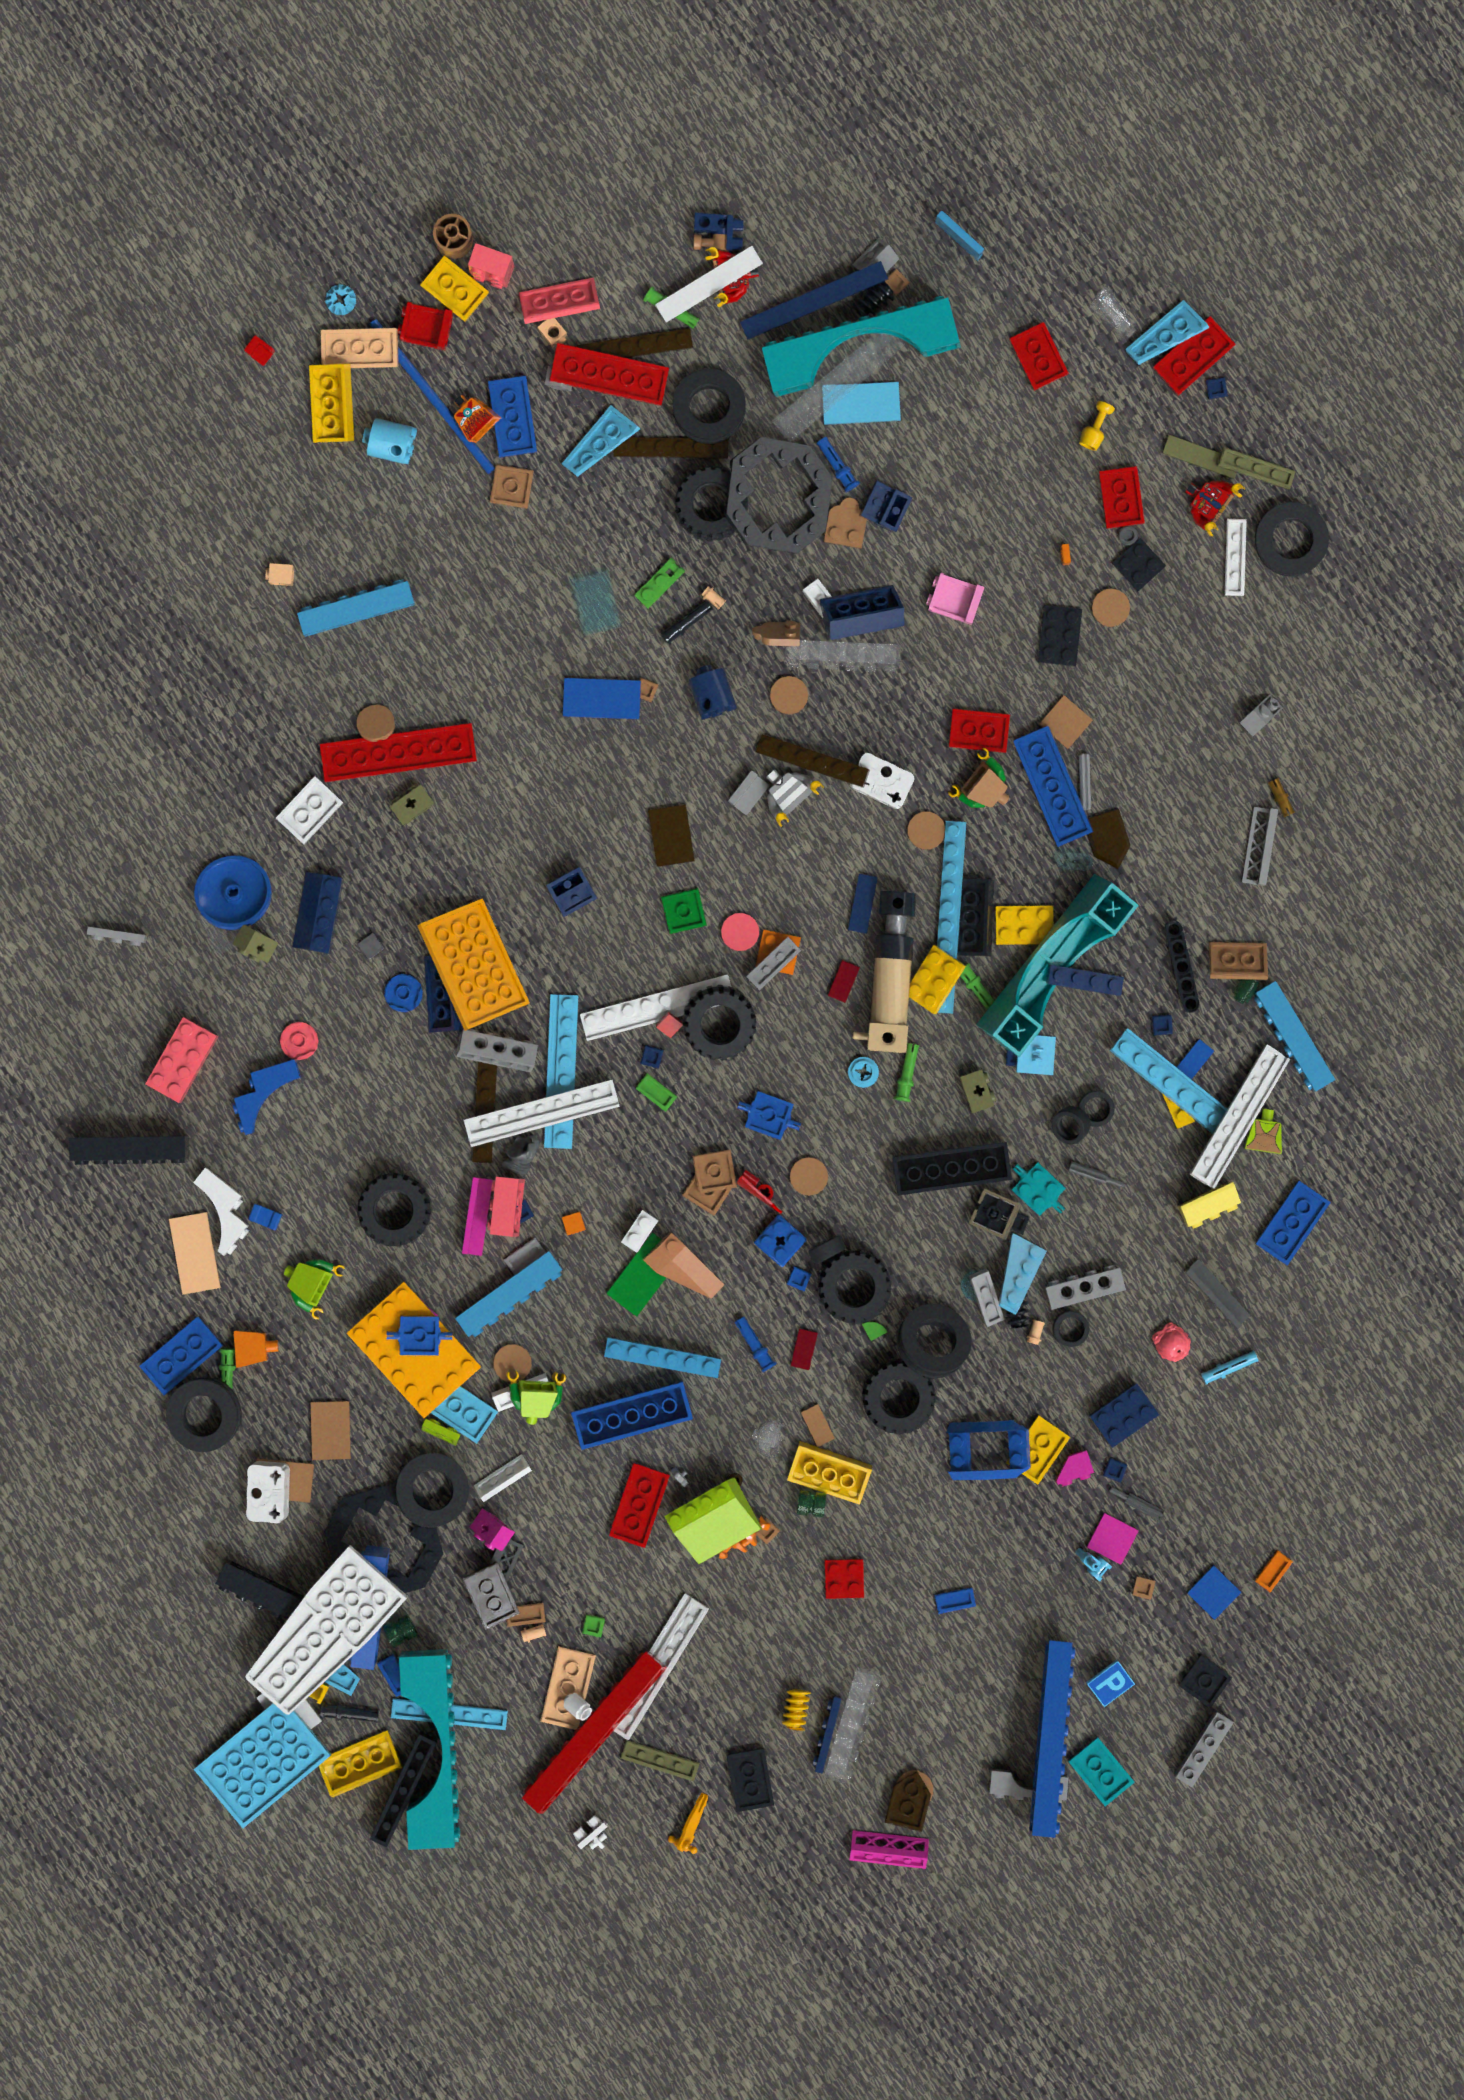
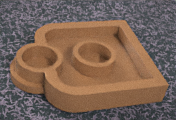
M846 498L841 502L840 506L831 508L824 538L825 543L862 549L867 519L859 516L861 509H859V504L855 499Z
M795 621L766 622L762 626H756L752 629L754 638L761 640L764 645L800 646V623Z

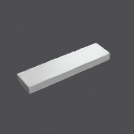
M1227 519L1225 596H1244L1246 519Z

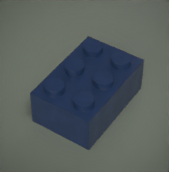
M1135 1382L1091 1413L1089 1417L1110 1447L1113 1448L1159 1416V1413L1140 1386Z

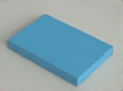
M941 211L937 215L935 223L978 261L983 255L984 248L947 214Z

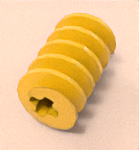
M801 1689L789 1690L787 1693L791 1695V1698H786L785 1701L789 1702L790 1705L784 1706L789 1713L783 1714L788 1720L782 1721V1724L789 1729L805 1731V1728L800 1725L806 1724V1720L802 1718L807 1717V1713L803 1710L808 1709L809 1706L804 1702L810 1701V1698L806 1695L811 1694V1692Z

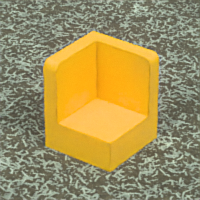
M324 1682L309 1697L321 1704L330 1685Z

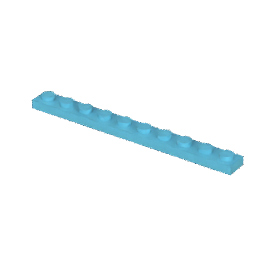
M946 821L937 946L957 959L966 822ZM955 985L938 1013L953 1014Z

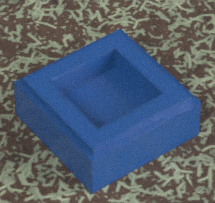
M794 1266L787 1284L805 1291L812 1274Z

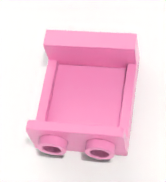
M940 573L939 577L935 576L932 585L935 591L933 595L929 594L926 603L929 606L928 611L972 625L984 587L946 576L944 573Z

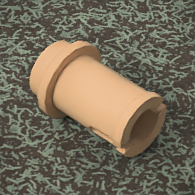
M708 586L701 595L704 597V600L707 599L719 610L726 600L713 590V587L710 588Z
M1033 1320L1029 1336L1026 1337L1028 1338L1027 1342L1036 1345L1041 1342L1040 1337L1045 1325L1044 1322Z
M543 1624L529 1629L524 1628L521 1631L524 1642L528 1641V1643H530V1640L546 1636Z

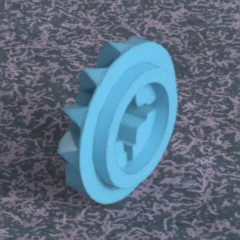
M338 284L331 287L327 292L325 302L332 313L346 315L354 309L356 296L350 287ZM336 293H338V295H340L341 297H346L344 298L346 306H344L340 302H335L338 300L336 297Z
M868 1057L855 1059L848 1069V1076L851 1082L862 1088L873 1085L879 1075L877 1064ZM864 1064H866V1071L872 1073V1075H865L861 1081V1074L855 1071V1069H862Z

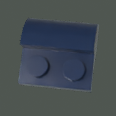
M875 481L859 516L888 531L897 532L913 497L879 481Z
M579 866L546 884L563 917L597 899Z

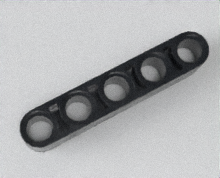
M1170 921L1164 927V934L1180 1004L1183 1011L1193 1013L1199 1009L1200 1002L1181 923ZM1171 924L1178 927L1176 935H1172L1168 931ZM1175 943L1182 945V952L1179 954L1173 951ZM1179 962L1186 964L1187 969L1185 972L1178 971L1177 964ZM1184 980L1189 981L1191 984L1189 991H1184L1181 988V983ZM1188 999H1192L1195 1002V1007L1192 1010L1187 1009L1185 1006Z

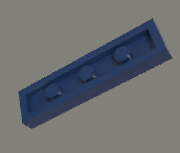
M1049 965L1046 984L1121 996L1124 977Z
M836 1695L828 1701L826 1710L830 1712L828 1718L824 1717L822 1729H825L823 1737L819 1736L817 1747L820 1748L819 1755L814 1756L812 1766H815V1772L821 1774L824 1770L842 1700L840 1696Z

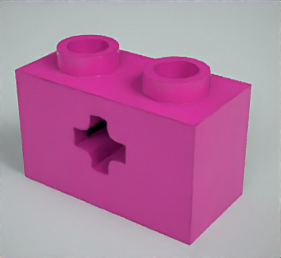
M483 1508L469 1527L475 1532L474 1536L481 1541L485 1540L484 1545L491 1550L496 1548L503 1551L515 1533L495 1515Z

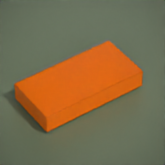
M1277 1550L1254 1581L1271 1592L1293 1561Z

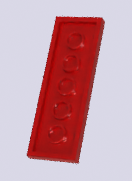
M557 343L549 381L661 406L669 368Z

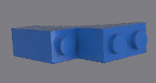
M295 1059L250 1073L249 1083L252 1089L255 1088L256 1092L234 1098L235 1103H232L235 1114H239L241 1120L238 1121L241 1133L244 1132L245 1135L254 1133L257 1114L271 1093L280 1086L301 1078Z

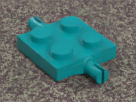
M1039 1162L1027 1171L1018 1164L1012 1169L1020 1176L1019 1182L1012 1191L1039 1216L1050 1207H1053L1059 1214L1062 1213L1060 1209L1065 1210L1057 1200L1066 1187Z

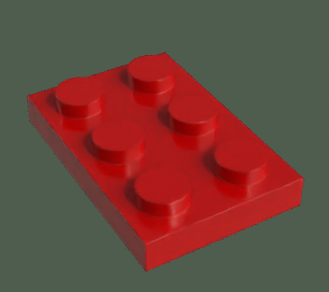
M1044 322L1009 338L1034 391L1069 374Z
M1137 466L1099 471L1106 529L1145 524Z
M953 709L949 748L985 751L983 748H986L989 752L1006 753L1010 715Z

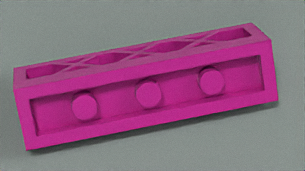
M473 1177L462 1254L482 1256L493 1180Z
M853 1830L849 1860L926 1869L929 1839ZM856 1837L864 1838L867 1843L864 1845L855 1844ZM877 1840H883L886 1843V1845L880 1847L877 1846L874 1842ZM902 1842L905 1847L897 1849L893 1844ZM916 1844L924 1845V1851H916L913 1846Z

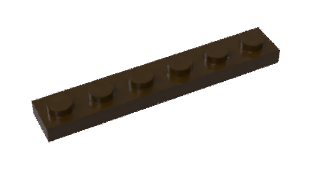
M683 329L577 345V347L630 358L692 349L693 344L691 330Z
M629 437L614 449L613 457L728 459L729 439L719 443L705 444L690 438Z
M763 734L756 749L758 754L861 788L865 787L870 772L867 768Z
M478 1062L475 1117L495 1112L497 1065ZM493 1141L473 1146L472 1162L492 1163Z

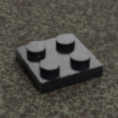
M1141 538L1112 563L1137 592L1166 567L1162 560Z
M1200 1654L1178 1686L1211 1708L1232 1679V1676Z

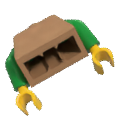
M983 748L987 752L986 757H981L977 753L980 759L986 760V763L982 762L961 788L962 792H960V787L956 784L952 785L957 790L956 794L948 791L950 797H959L960 801L971 808H983L985 806L992 808L997 801L1004 805L1009 800V795L1005 793L1008 786L1004 783L1006 780L1004 770L993 757L989 756V751L986 748Z

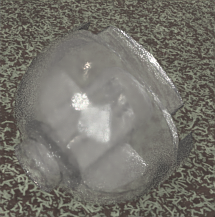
M766 1420L759 1425L758 1429L754 1428L752 1439L755 1440V1448L761 1455L772 1459L776 1458L774 1453L779 1452L783 1438L780 1430L781 1427L785 1428V1422Z

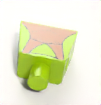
M1263 1109L1261 1120H1254L1243 1149L1276 1154L1282 1153L1281 1123L1273 1122L1274 1110Z

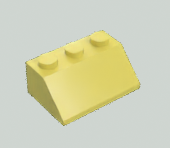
M1228 1182L1178 1205V1209L1186 1226H1192L1194 1229L1203 1225L1202 1221L1207 1218L1211 1221L1220 1217V1212L1224 1210L1231 1212L1237 1209V1204L1241 1203L1234 1183Z

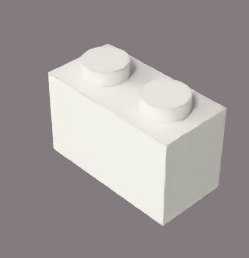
M642 1210L621 1243L637 1253L659 1220Z

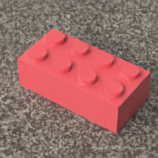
M183 1017L149 1076L146 1085L181 1103L219 1036Z

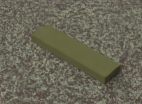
M1172 435L1168 436L1163 454L1235 479L1236 472L1217 466L1221 453Z
M1226 447L1222 449L1217 465L1290 490L1296 472Z
M626 1740L621 1755L623 1760L693 1782L700 1764L699 1762Z

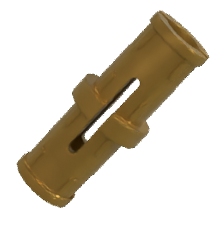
M1280 779L1274 780L1277 788L1273 781L1269 782L1268 785L1275 796L1274 801L1278 803L1283 817L1289 816L1286 808L1290 815L1295 813L1287 798L1289 795L1285 793Z

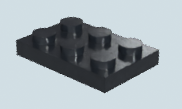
M1044 605L1038 663L1076 667L1082 609Z
M759 1748L726 1754L736 1812L775 1806L765 1749Z

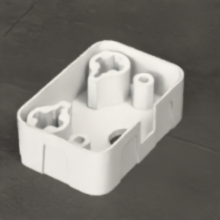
M865 753L858 763V766L870 770L865 787L861 788L850 784L851 788L894 809L901 808L914 782L913 774L870 753ZM885 766L890 767L892 770V774L889 777L881 775V769ZM898 793V798L901 800L893 803L889 795Z
M256 1461L249 1466L247 1471L246 1516L248 1520L253 1522L280 1523L287 1518L289 1513L290 1468L286 1463ZM275 1471H277L278 1474H281L279 1478L277 1474H274ZM253 1488L261 1490L262 1495L260 1498L253 1497V1493H251ZM275 1508H276L277 1512H280V1514H279L278 1516H277V1513H276V1512H273V1510H274Z

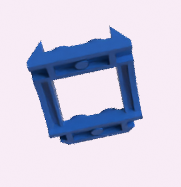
M1014 1420L952 1422L949 1424L946 1433H949L951 1471L948 1473L952 1480L1017 1478L1020 1474L1031 1468L1029 1429L1019 1425ZM1008 1431L1010 1469L972 1470L970 1433Z

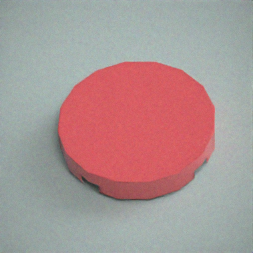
M735 913L724 921L721 929L722 939L730 949L746 951L752 948L758 940V924L750 915Z
M303 1022L291 1023L285 1027L280 1038L283 1052L288 1057L296 1060H303L312 1056L319 1042L314 1028Z

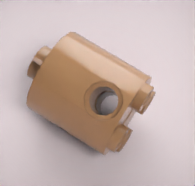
M447 214L437 220L434 225L433 236L440 253L452 259L462 258L468 254L473 245V235L467 220L457 214Z

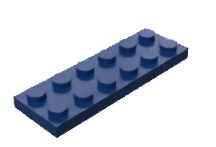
M1046 726L1014 740V745L1057 847L1094 832L1050 727Z

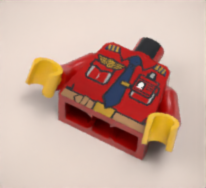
M715 247L705 250L711 253V256H707L706 260L716 259L713 260L714 269L736 256L727 251L717 250ZM753 269L720 289L719 294L714 297V299L718 298L721 300L717 306L721 307L724 304L737 302L746 294L747 288H749L748 279L759 277L758 269Z
M1211 481L1209 483L1206 482L1202 489L1191 483L1186 493L1194 498L1190 504V512L1195 524L1206 530L1209 536H1213L1210 530L1214 528L1218 531L1215 522L1234 497L1232 493L1237 497H1242L1238 490H1245V487L1240 483L1232 484L1226 481Z

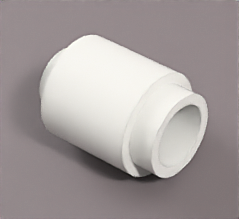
M573 1693L565 1697L564 1708L576 1719L583 1721L590 1716L592 1712L590 1704L580 1695Z

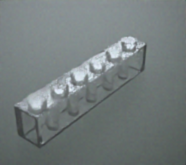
M800 640V646H785L784 664H788V668H799L800 665H807L808 669H819V666H826L827 670H838V667H846L845 670L857 671L858 667L865 668L867 672H876V668L884 669V672L895 673V669L900 668L901 645Z
M859 1665L856 1666L823 1777L846 1784L847 1780L852 1778L854 1769H851L853 1761H857L859 1751L856 1749L858 1743L862 1744L865 1735L862 1729L864 1725H868L870 1719L868 1709L869 1706L873 1707L876 1696L873 1693L875 1688H879L882 1677H879L878 1671Z

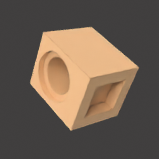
M555 318L547 319L537 327L538 331L552 348L557 343L563 344L566 342L567 332ZM551 329L559 331V335L554 338L550 337L548 333Z
M270 563L269 568H266V580H269L268 583L271 585H279L280 583V585L293 586L294 566Z

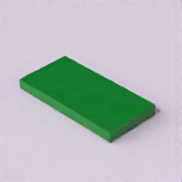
M654 1233L649 1236L607 1292L609 1297L636 1317L666 1279V1277L656 1273L643 1261L662 1240Z

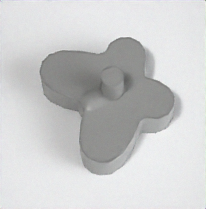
M676 1467L671 1470L673 1476L683 1487L689 1484L684 1477L687 1474L686 1471L681 1474Z

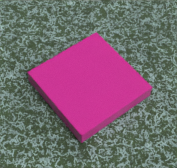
M1104 1513L1087 1547L1121 1565L1139 1530Z

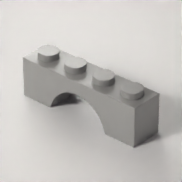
M991 1769L989 1793L993 1794V1797L1004 1798V1795H1008L1016 1800H1023L1024 1797H1031L1032 1800L1033 1787L1019 1785L1013 1779L1010 1770ZM1061 1775L1060 1783H1063V1793L1059 1795V1803H1062V1800L1067 1801L1069 1778L1067 1775Z

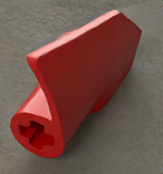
M745 1170L736 1184L781 1214L782 1211L771 1202L774 1195L773 1188L767 1184L760 1185L757 1188L756 1186L760 1179ZM768 1188L770 1196H764L760 1190Z

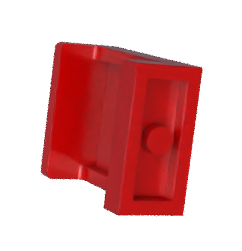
M407 302V306H403L401 317H404L403 325L399 324L398 327L400 341L446 351L454 314L453 311L447 309L443 311Z

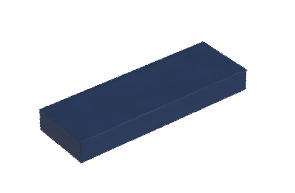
M859 874L848 927L849 931L867 934L878 877Z

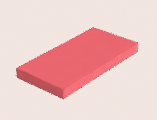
M594 277L519 292L525 324L600 309Z

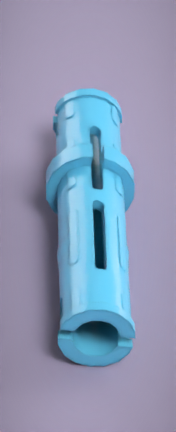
M1253 1350L1222 1365L1220 1363L1217 1364L1215 1368L1201 1373L1204 1383L1208 1384L1219 1378L1224 1379L1226 1375L1254 1362H1258L1257 1355ZM1246 1359L1245 1362H1243V1363H1241V1364H1238V1365L1232 1367V1365H1234V1364H1236V1363H1239V1362H1241V1361H1243V1360ZM1225 1368H1228L1227 1370H1225V1371H1223V1372H1220V1373H1218V1374H1216V1375H1213L1214 1373H1216V1372H1218V1371H1221V1370H1223V1369H1225Z

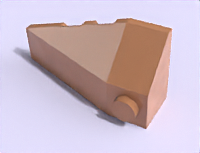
M671 1232L643 1259L656 1273L711 1299L724 1286Z

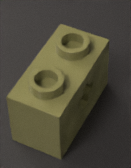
M413 785L407 790L408 794L404 797L399 795L391 801L392 805L390 808L403 826L435 805L422 785ZM409 799H411L412 801L416 800V802L414 803L415 807L413 809L411 807H406L408 805L407 801Z
M243 925L232 945L239 948L237 952L247 957L250 954L249 958L258 963L260 960L268 963L278 942Z
M982 1070L959 1077L971 1113L994 1106L993 1102L996 1101L993 1090L989 1091L987 1084L990 1081L987 1072L983 1073ZM977 1085L979 1086V1088L984 1089V1091L981 1092L982 1096L980 1097L978 1094H974L973 1092L974 1090H976L975 1086Z

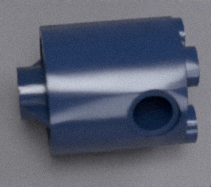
M706 665L696 669L695 677L690 678L688 682L701 720L710 717L714 718L715 716L722 715V712L737 709L724 668L713 670L711 665Z

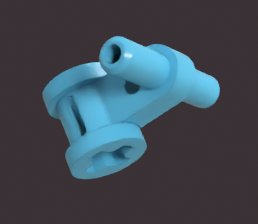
M1081 1548L1076 1550V1555L1089 1567L1087 1571L1097 1580L1101 1581V1577L1107 1569L1112 1568L1100 1556L1095 1558Z

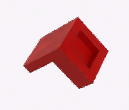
M255 335L244 349V352L259 364L265 366L275 350Z

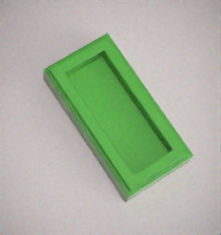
M646 1074L636 1087L639 1092L665 1112L677 1098L676 1095L649 1074Z

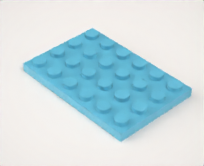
M272 1703L199 1764L194 1771L239 1825L244 1828L332 1754L295 1710L287 1715Z

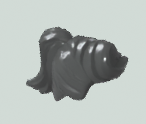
M534 1134L528 1135L525 1138L517 1137L514 1143L507 1149V1156L511 1160L502 1162L500 1169H507L519 1175L528 1173L531 1168L530 1162L534 1159L540 1145L538 1137Z

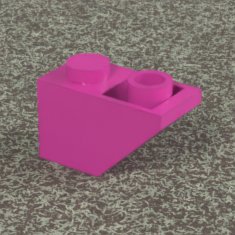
M1087 1450L1066 1457L1056 1478L1057 1485L1061 1484L1063 1487L1072 1484L1074 1479L1080 1478V1480H1085L1091 1477L1090 1474L1094 1473Z

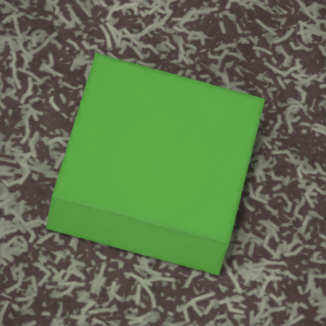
M586 1614L582 1634L601 1637L605 1618Z

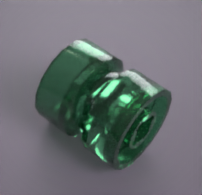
M800 1490L797 1515L808 1516L811 1513L813 1517L823 1518L826 1493L815 1492L812 1495L810 1491Z
M408 1614L398 1618L396 1623L392 1621L383 1626L393 1648L403 1644L405 1639L409 1641L418 1636L417 1630Z

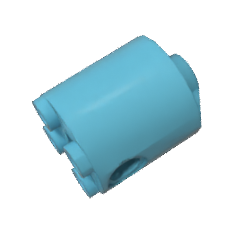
M375 418L372 428H365L362 443L368 445L367 456L409 464L410 456L412 457V451L414 450V445L412 444L417 434V428Z

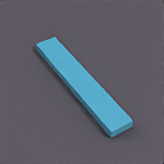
M393 1698L391 1718L433 1722L429 1715L413 1701ZM453 1705L451 1707V1712H454L455 1715L454 1725L506 1730L508 1710Z

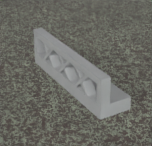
M1254 807L1242 883L1266 886L1278 809ZM1257 811L1268 813L1267 822L1262 825L1256 820ZM1260 829L1265 837L1261 843L1257 844L1253 839V835ZM1257 848L1262 855L1261 859L1254 863L1250 858V853ZM1253 867L1259 873L1257 881L1246 879L1248 870Z

